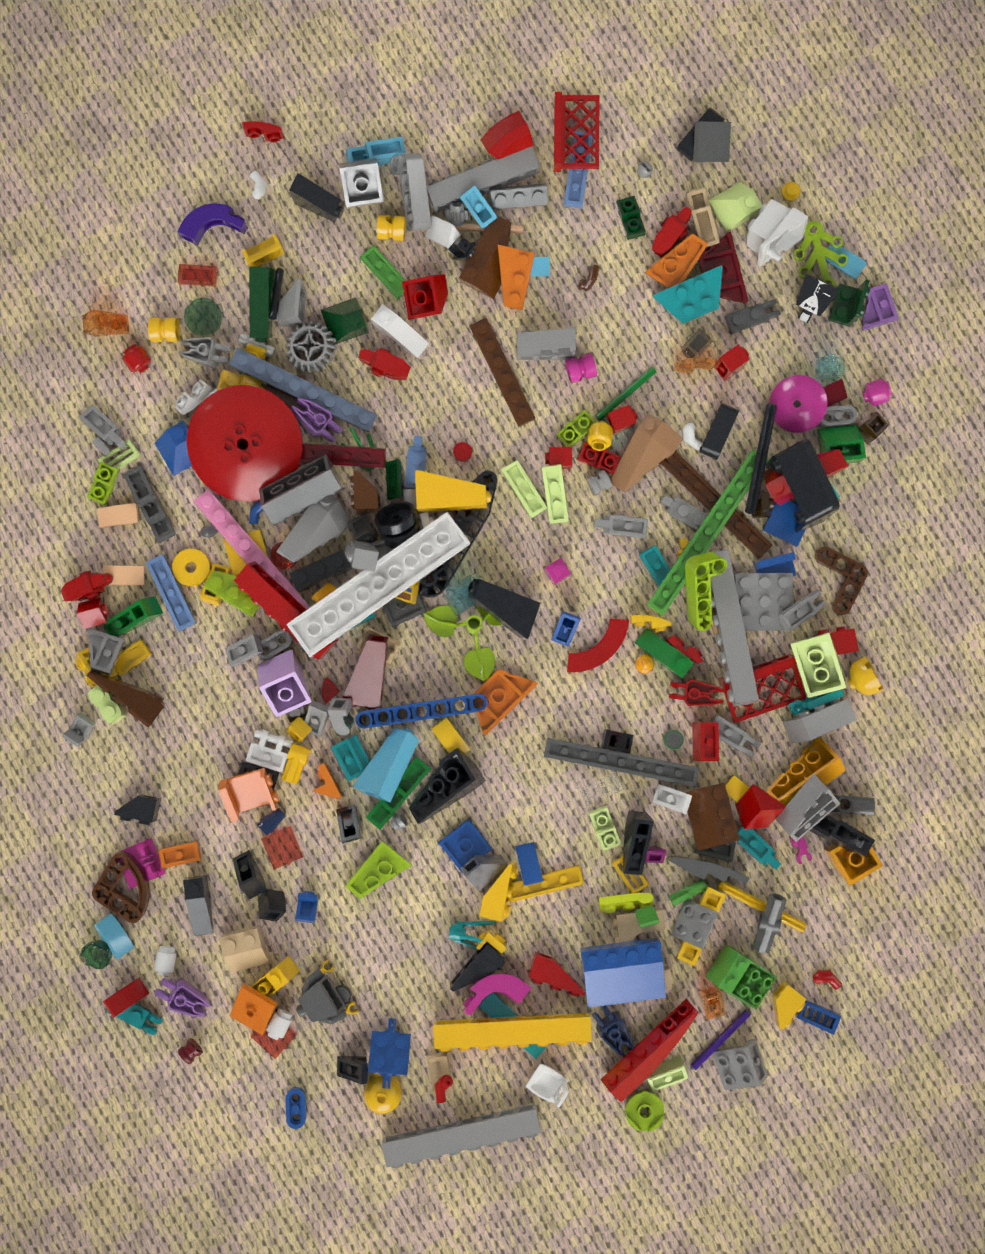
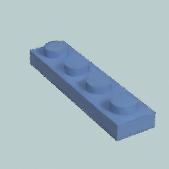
M574 131L580 138L587 133ZM590 134L584 140L589 147L592 145L593 138ZM575 137L573 138V145L577 142ZM579 144L574 151L581 156L586 149ZM590 152L583 158L587 163H589ZM571 153L570 163H574L577 158ZM569 169L564 206L582 209L588 169Z
M162 554L146 562L177 630L180 632L197 624L165 555Z

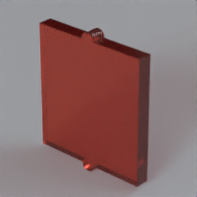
M291 826L279 831L275 830L274 833L261 838L273 869L286 864L290 865L291 862L303 858Z
M288 1027L284 1038H279L278 1040L269 1037V1032L267 1031L263 1035L254 1031L250 1037L276 1059L284 1049L288 1048V1044L297 1034Z

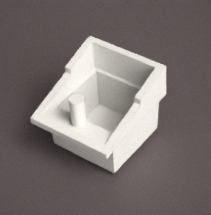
M773 199L768 204L762 206L757 219H752L747 228L749 231L746 236L748 238L747 246L758 254L757 265L759 267L772 258L779 262L783 257L780 254L781 251H788L803 239L808 220L807 215L794 207L789 209Z

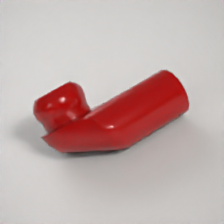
M819 970L812 977L816 984L829 983L835 990L842 986L839 979L829 970Z
M450 1075L441 1076L435 1083L437 1103L446 1102L445 1090L453 1085V1079Z

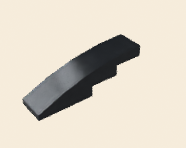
M828 815L809 830L863 857H866L875 842L873 838L840 819L837 821Z

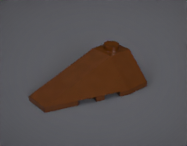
M90 670L87 674V677L107 693L111 691L113 693L112 697L117 703L126 704L129 709L128 712L148 728L165 706L164 698L157 692L153 694L146 689Z

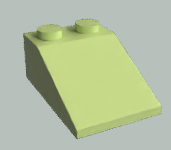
M830 633L791 643L808 698L846 688V679Z

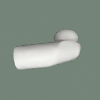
M253 171L250 174V178L255 183L252 196L259 200L266 193L267 183L257 171Z
M687 423L682 430L683 440L698 451L703 443L695 438V425Z

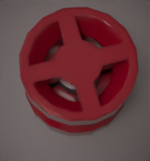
M192 1038L186 1042L184 1047L181 1046L178 1049L179 1056L187 1064H192L194 1058L203 1053L200 1045Z

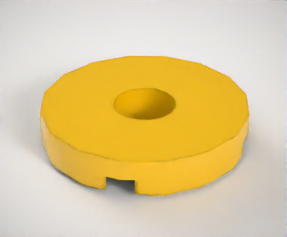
M185 549L179 552L172 563V572L175 579L189 587L203 584L211 569L209 558L197 549ZM191 562L196 564V570L193 573L187 571V565Z

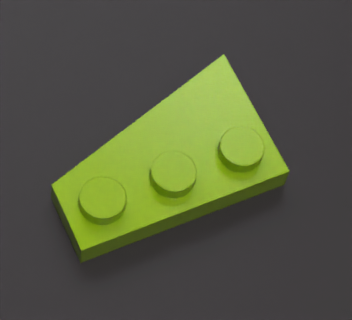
M214 570L203 585V588L253 618L260 606L256 605L246 592L238 588V584L233 581L237 576Z
M382 840L345 887L361 899L380 885L411 867L412 864Z

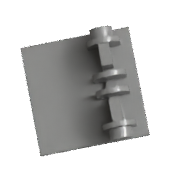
M685 900L671 935L704 949V946L707 945L708 936L711 935L710 931L711 929L713 930L712 926L715 919H717L718 912L690 900Z

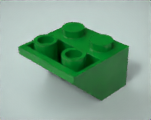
M856 424L817 429L820 453L840 449L848 464L858 463L866 459L864 439Z

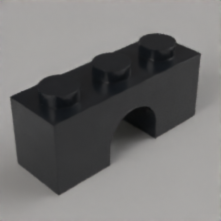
M340 550L290 572L289 574L298 592L305 591L327 578L336 577L352 570L346 555H344L345 552Z

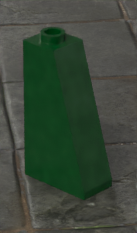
M249 266L250 337L255 338L257 342H267V338H272L273 320L269 318L275 281V269Z

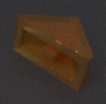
M717 986L698 990L706 1020L725 1015L723 995Z

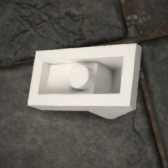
M658 784L653 803L687 814L692 795Z

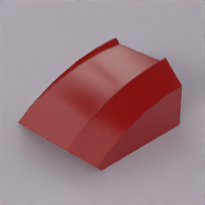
M520 111L514 112L500 120L480 139L487 152L496 159L504 158L533 146L528 124Z

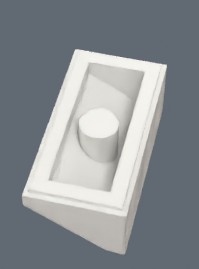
M432 215L431 225L425 236L449 248L460 236V233L453 224Z

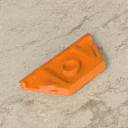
M498 669L474 693L484 694L489 700V705L485 710L476 712L483 734L486 736L538 683ZM477 697L474 701L475 706L482 708L484 700L481 697Z

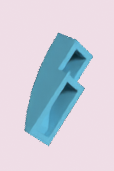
M401 136L365 142V146L346 149L345 157L347 162L377 158L378 166L390 163L391 158L394 156L406 154V150Z

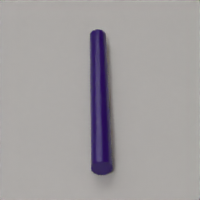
M745 1009L690 1065L697 1070L751 1014Z

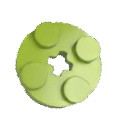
M645 1089L633 1093L628 1098L625 1106L627 1121L637 1131L650 1132L656 1130L664 1119V1105L659 1096ZM642 1107H649L648 1115L640 1114Z

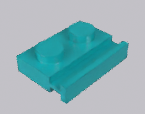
M356 734L330 748L347 782L360 776L370 762Z

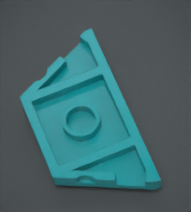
M722 265L652 296L682 324L719 309Z

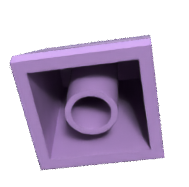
M293 649L257 664L259 689L276 717L312 702L301 664Z

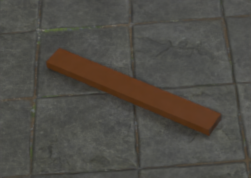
M676 451L668 459L662 460L660 464L710 512L721 495ZM736 509L724 525L758 559L773 546Z

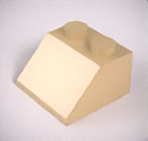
M261 925L226 933L219 937L223 958L232 973L270 963Z

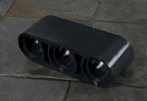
M710 107L698 121L724 122L725 118ZM695 125L676 148L678 152L690 161L693 160Z
M721 403L699 453L715 460L718 459L737 418L738 409Z

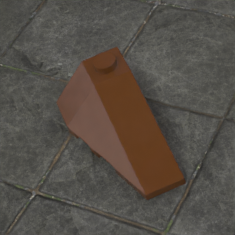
M496 215L498 218L487 226L475 247V253L468 259L459 277L460 283L493 300L502 285L498 245L508 247L512 224Z

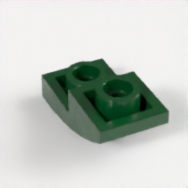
M635 196L617 200L616 204L627 240L644 236L646 230L640 217V209Z

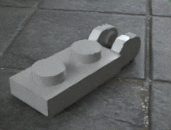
M820 590L812 591L778 614L786 632L794 630L826 605L824 600L813 603V600L821 595Z
M715 714L711 722H719V739L737 751H741L753 758L755 754L743 747L744 743L748 741L751 745L758 748L761 744L751 738L748 733Z

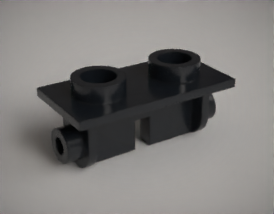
M466 239L454 241L448 248L454 254L452 260L470 258L475 253L477 242L470 243Z

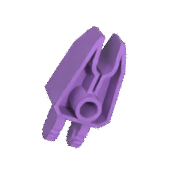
M298 398L296 401L305 412L295 406L291 407L298 422L312 437H319L321 435L333 443L336 440L335 437L327 432L325 428L328 426L338 434L343 431L341 427L331 420L332 414L330 411L309 400Z
M163 978L161 984L172 991L168 993L161 989H156L154 992L157 997L167 1001L169 1010L192 1017L205 1016V1010L198 1007L197 1004L210 1008L208 998L184 979L177 980L175 983Z

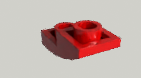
M259 121L242 122L246 137L258 138L263 134L265 140L272 143L284 139L283 131L277 125Z
M583 442L576 460L613 475L621 457L607 450H594L587 442Z
M672 635L665 640L694 663L699 664L703 662L701 658L703 655L700 650L692 646L684 649L683 646L685 644L680 637Z
M139 977L108 997L103 1003L111 1016L115 1018L150 993Z

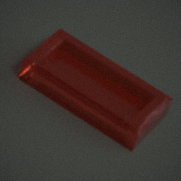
M179 264L178 284L216 287L218 268L217 266Z

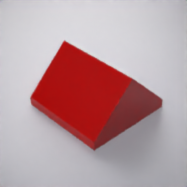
M755 784L750 786L735 805L744 829L768 828L786 808L783 803Z

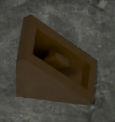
M875 412L858 427V430L864 442L868 445L889 424L878 412Z

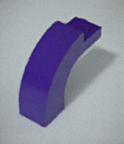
M215 203L200 206L190 212L182 221L177 232L182 239L199 245L204 233L213 226L224 225L243 234L246 233L248 227L245 219L239 215H234L230 206Z

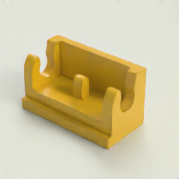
M275 233L271 234V238L247 250L241 249L249 266L259 267L285 254Z

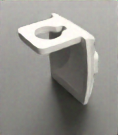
M541 1063L526 1084V1087L532 1093L549 1102H555L558 1108L569 1093L567 1087L568 1080L556 1070Z

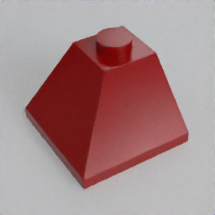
M445 274L402 281L408 320L442 313L448 296Z

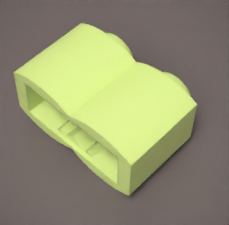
M97 685L88 692L90 701L99 708L100 714L106 722L110 724L118 723L127 716L125 706L114 700L111 691L107 693Z

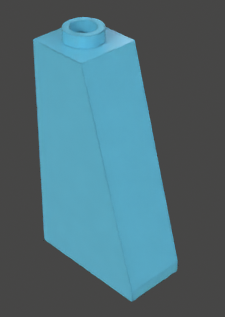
M404 727L403 730L394 728L358 777L353 787L366 795L391 802L419 742V738L414 736V732Z

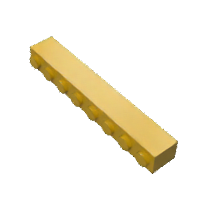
M590 1013L437 1020L433 1024L434 1049H439L441 1052L451 1051V1048L467 1051L471 1047L486 1050L490 1049V1046L506 1049L510 1045L525 1048L529 1047V1044L545 1047L549 1043L565 1046L569 1044L568 1042L584 1045L588 1044V1041H592Z

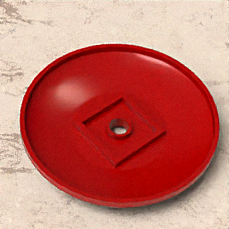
M235 385L214 392L195 410L187 431V451L194 471L212 491L232 500L257 501L260 500V489L298 469L302 458L303 439L297 418L281 398L260 387ZM242 438L248 442V448L245 450L238 446V442Z

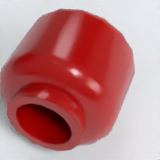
M133 344L123 351L122 360L131 372L139 371L141 374L150 368L148 364L151 362V357L143 346Z

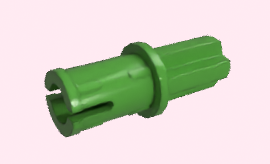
M700 879L689 886L684 885L685 888L671 894L669 898L671 903L676 906L689 898L692 900L694 896L704 892L707 886L704 880Z

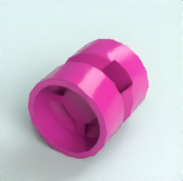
M591 352L580 355L579 359L576 357L565 359V367L571 384L581 381L582 377L586 379L597 377V369Z

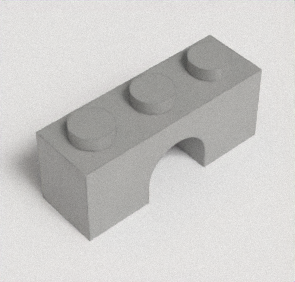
M350 539V544H346L344 555H346L351 567L375 572L379 552L375 549L374 544Z

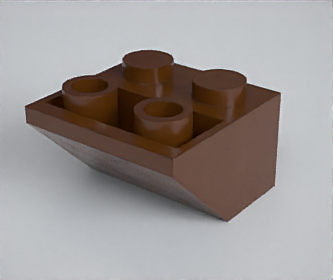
M353 470V476H350V486L354 491V495H351V507H353V510L358 515L377 514L381 510L380 494L377 488L360 472Z

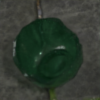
M93 940L82 947L80 957L85 958L86 966L93 967L94 969H104L112 961V952L106 942Z

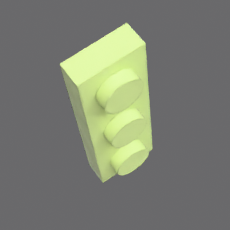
M518 460L501 470L531 519L547 510V506Z
M561 464L543 466L542 472L550 524L569 522Z

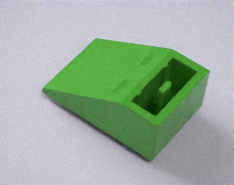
M725 944L705 976L718 988L756 1010L777 976Z

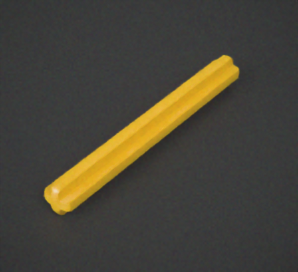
M722 880L719 882L717 888L720 891L764 912L767 902ZM783 911L781 916L782 923L799 932L805 931L807 926L805 922Z

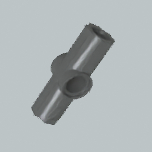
M834 795L839 802L842 799H846L848 807L841 809L838 805L831 812L874 815V798Z
M770 893L764 912L760 914L758 931L753 942V948L760 953H770L775 934L779 933L782 922L781 916L786 904V898L780 894Z

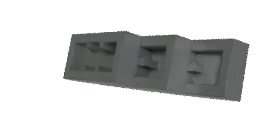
M141 465L125 473V479L135 501L141 508L156 540L162 543L177 535Z
M668 857L670 862L703 880L708 873L726 882L728 876L744 884H747L749 880L748 876L711 861L692 857Z

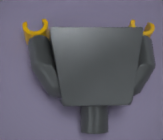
M326 960L321 969H317L306 978L301 989L302 995L298 998L301 1005L297 1006L296 1011L300 1017L307 1015L312 1022L319 1021L320 1023L334 1024L347 1017V1014H357L359 1009L357 1008L353 1011L349 1009L350 1006L356 1004L355 1001H350L347 1004V1008L344 1009L346 1005L327 974L324 976L325 972H331L334 969V966L330 970L325 968V963L329 961Z

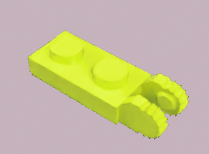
M650 893L600 897L598 904L599 912L613 913L620 909L631 911L637 907L653 906L654 897Z

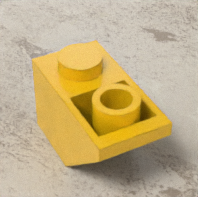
M783 981L772 996L776 1025L781 1030H784L785 1027L788 1028L793 1022L794 1015L804 1008L805 1001L807 1000L785 981Z

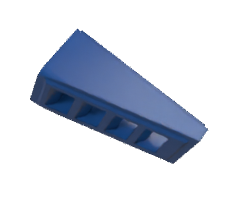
M806 1000L805 1006L798 1013L797 1018L834 1035L841 1019V1014ZM807 1006H809L811 1010L808 1017H805V1011ZM818 1010L816 1019H811L814 1011ZM822 1013L826 1014L823 1023H820L819 1020ZM831 1016L833 1017V1020L829 1027L826 1024L828 1022L829 1017Z

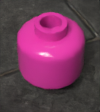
M877 379L866 383L865 391H862L865 402L869 401L871 406H877L888 402L890 396H892V391L888 381L885 382L884 379Z

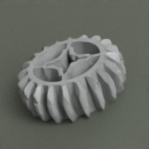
M310 321L309 325L306 322H302V328L296 325L297 331H290L293 336L292 338L286 337L290 344L285 345L289 349L286 355L290 356L289 361L294 363L295 368H300L302 372L307 370L309 373H312L313 369L316 372H320V366L326 369V362L332 364L329 358L335 357L332 351L336 350L337 347L332 344L336 342V339L331 338L333 333L328 331L327 326H322L320 322L314 324L313 321ZM315 333L322 335L324 344L317 342ZM304 336H306L305 340L302 341V342H300V340H301ZM298 350L305 352L307 361L300 359ZM320 352H323V353L320 355V357H318V358L316 359L317 354L320 353Z

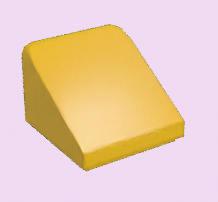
M297 717L286 731L298 744H301L312 731V728L301 717Z

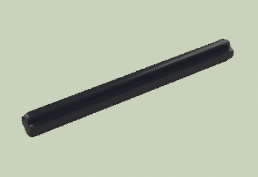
M768 403L765 408L745 512L748 514H755L757 511L777 405Z

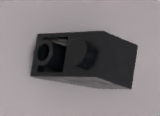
M139 795L117 809L114 815L120 816V820L131 821L136 819L139 820L138 823L150 825V823L157 821L162 798Z

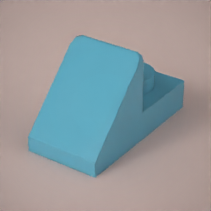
M473 186L460 197L482 229L498 218L476 186Z

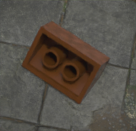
M725 783L686 792V794L692 795L687 814L697 851L740 840Z

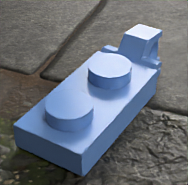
M414 436V446H409L405 489H416L415 471L425 472L427 451L426 447H422V436Z

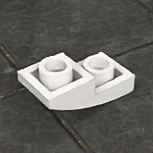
M200 379L193 386L191 395L184 392L178 397L175 408L185 415L197 407L213 387Z

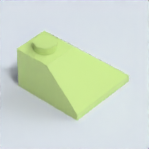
M741 182L708 200L726 233L759 215V211L763 206L754 190Z

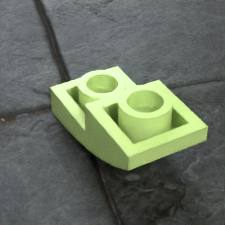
M605 805L588 812L602 850L605 851L621 845L607 806Z

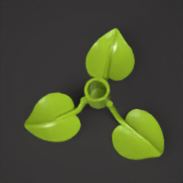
M438 606L425 612L426 624L437 636L450 637L454 634L455 627L466 626L467 631L474 634L476 650L467 652L464 657V667L472 676L481 681H486L494 670L495 656L488 647L479 650L478 632L481 630L482 621L487 620L492 626H500L502 624L479 606L478 613L483 618L472 615L467 621L458 624L456 623L458 621V614L450 606Z

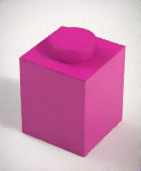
M562 558L544 568L553 585L558 584L571 575Z

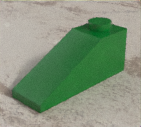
M156 596L143 598L111 617L102 625L107 634L120 637L163 614V611Z
M647 628L635 641L636 645L679 679L683 678L694 664L693 661Z

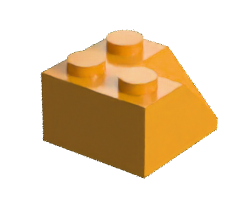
M834 843L824 849L835 869L849 886L883 866L872 847L866 857Z

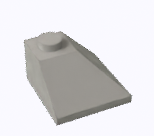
M297 279L279 302L276 320H278L280 326L296 327L298 325L302 327L306 289L301 279Z

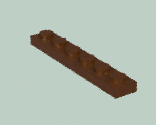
M487 318L469 325L518 428L534 421L536 418Z

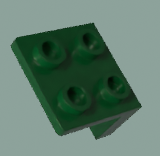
M866 279L859 288L839 283L837 288L840 291L834 298L828 321L848 327L857 322L858 318L862 317L866 306L863 303L870 293L871 287H868L870 280Z

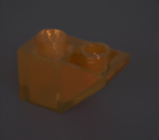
M95 309L82 315L83 334L93 336L129 334L128 315Z

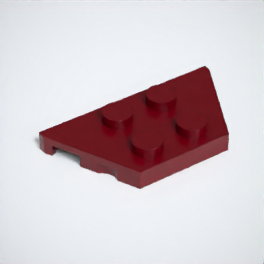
M730 231L719 240V244L712 245L710 249L701 254L698 264L701 274L722 265L720 298L745 304L749 300Z

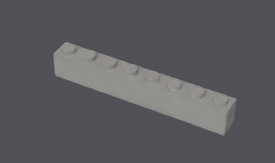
M729 550L716 551V554L727 561L726 570L720 575L711 577V600L715 614L712 615L714 627L717 626L718 629L716 641L718 645H721L722 649L720 661L721 664L725 665L726 671L723 672L725 683L729 685L727 696L729 702H732L733 707L756 703L759 698Z
M531 1104L384 1137L382 1149L386 1168L391 1166L392 1168H399L409 1162L417 1164L427 1158L435 1160L445 1154L457 1155L467 1149L475 1151L480 1146L485 1145L493 1147L503 1141L515 1142L520 1137L533 1138L538 1133H541L536 1105Z

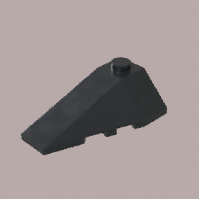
M456 748L441 760L436 772L430 776V781L410 805L409 810L417 824L423 823L486 781L477 765L459 748Z

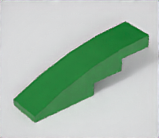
M416 756L406 768L391 802L380 799L365 818L381 830L431 768Z

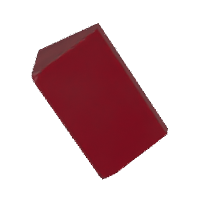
M842 379L823 387L827 395V407L848 398Z

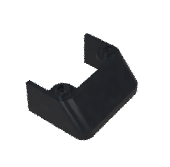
M808 439L799 441L775 454L766 463V468L771 467L774 472L778 474L783 473L798 505L794 517L800 526L795 529L796 533L826 521L839 510L838 498L813 445Z

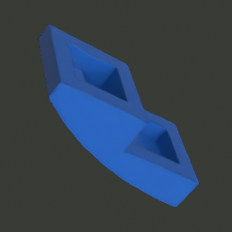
M534 842L515 846L524 886L543 882Z

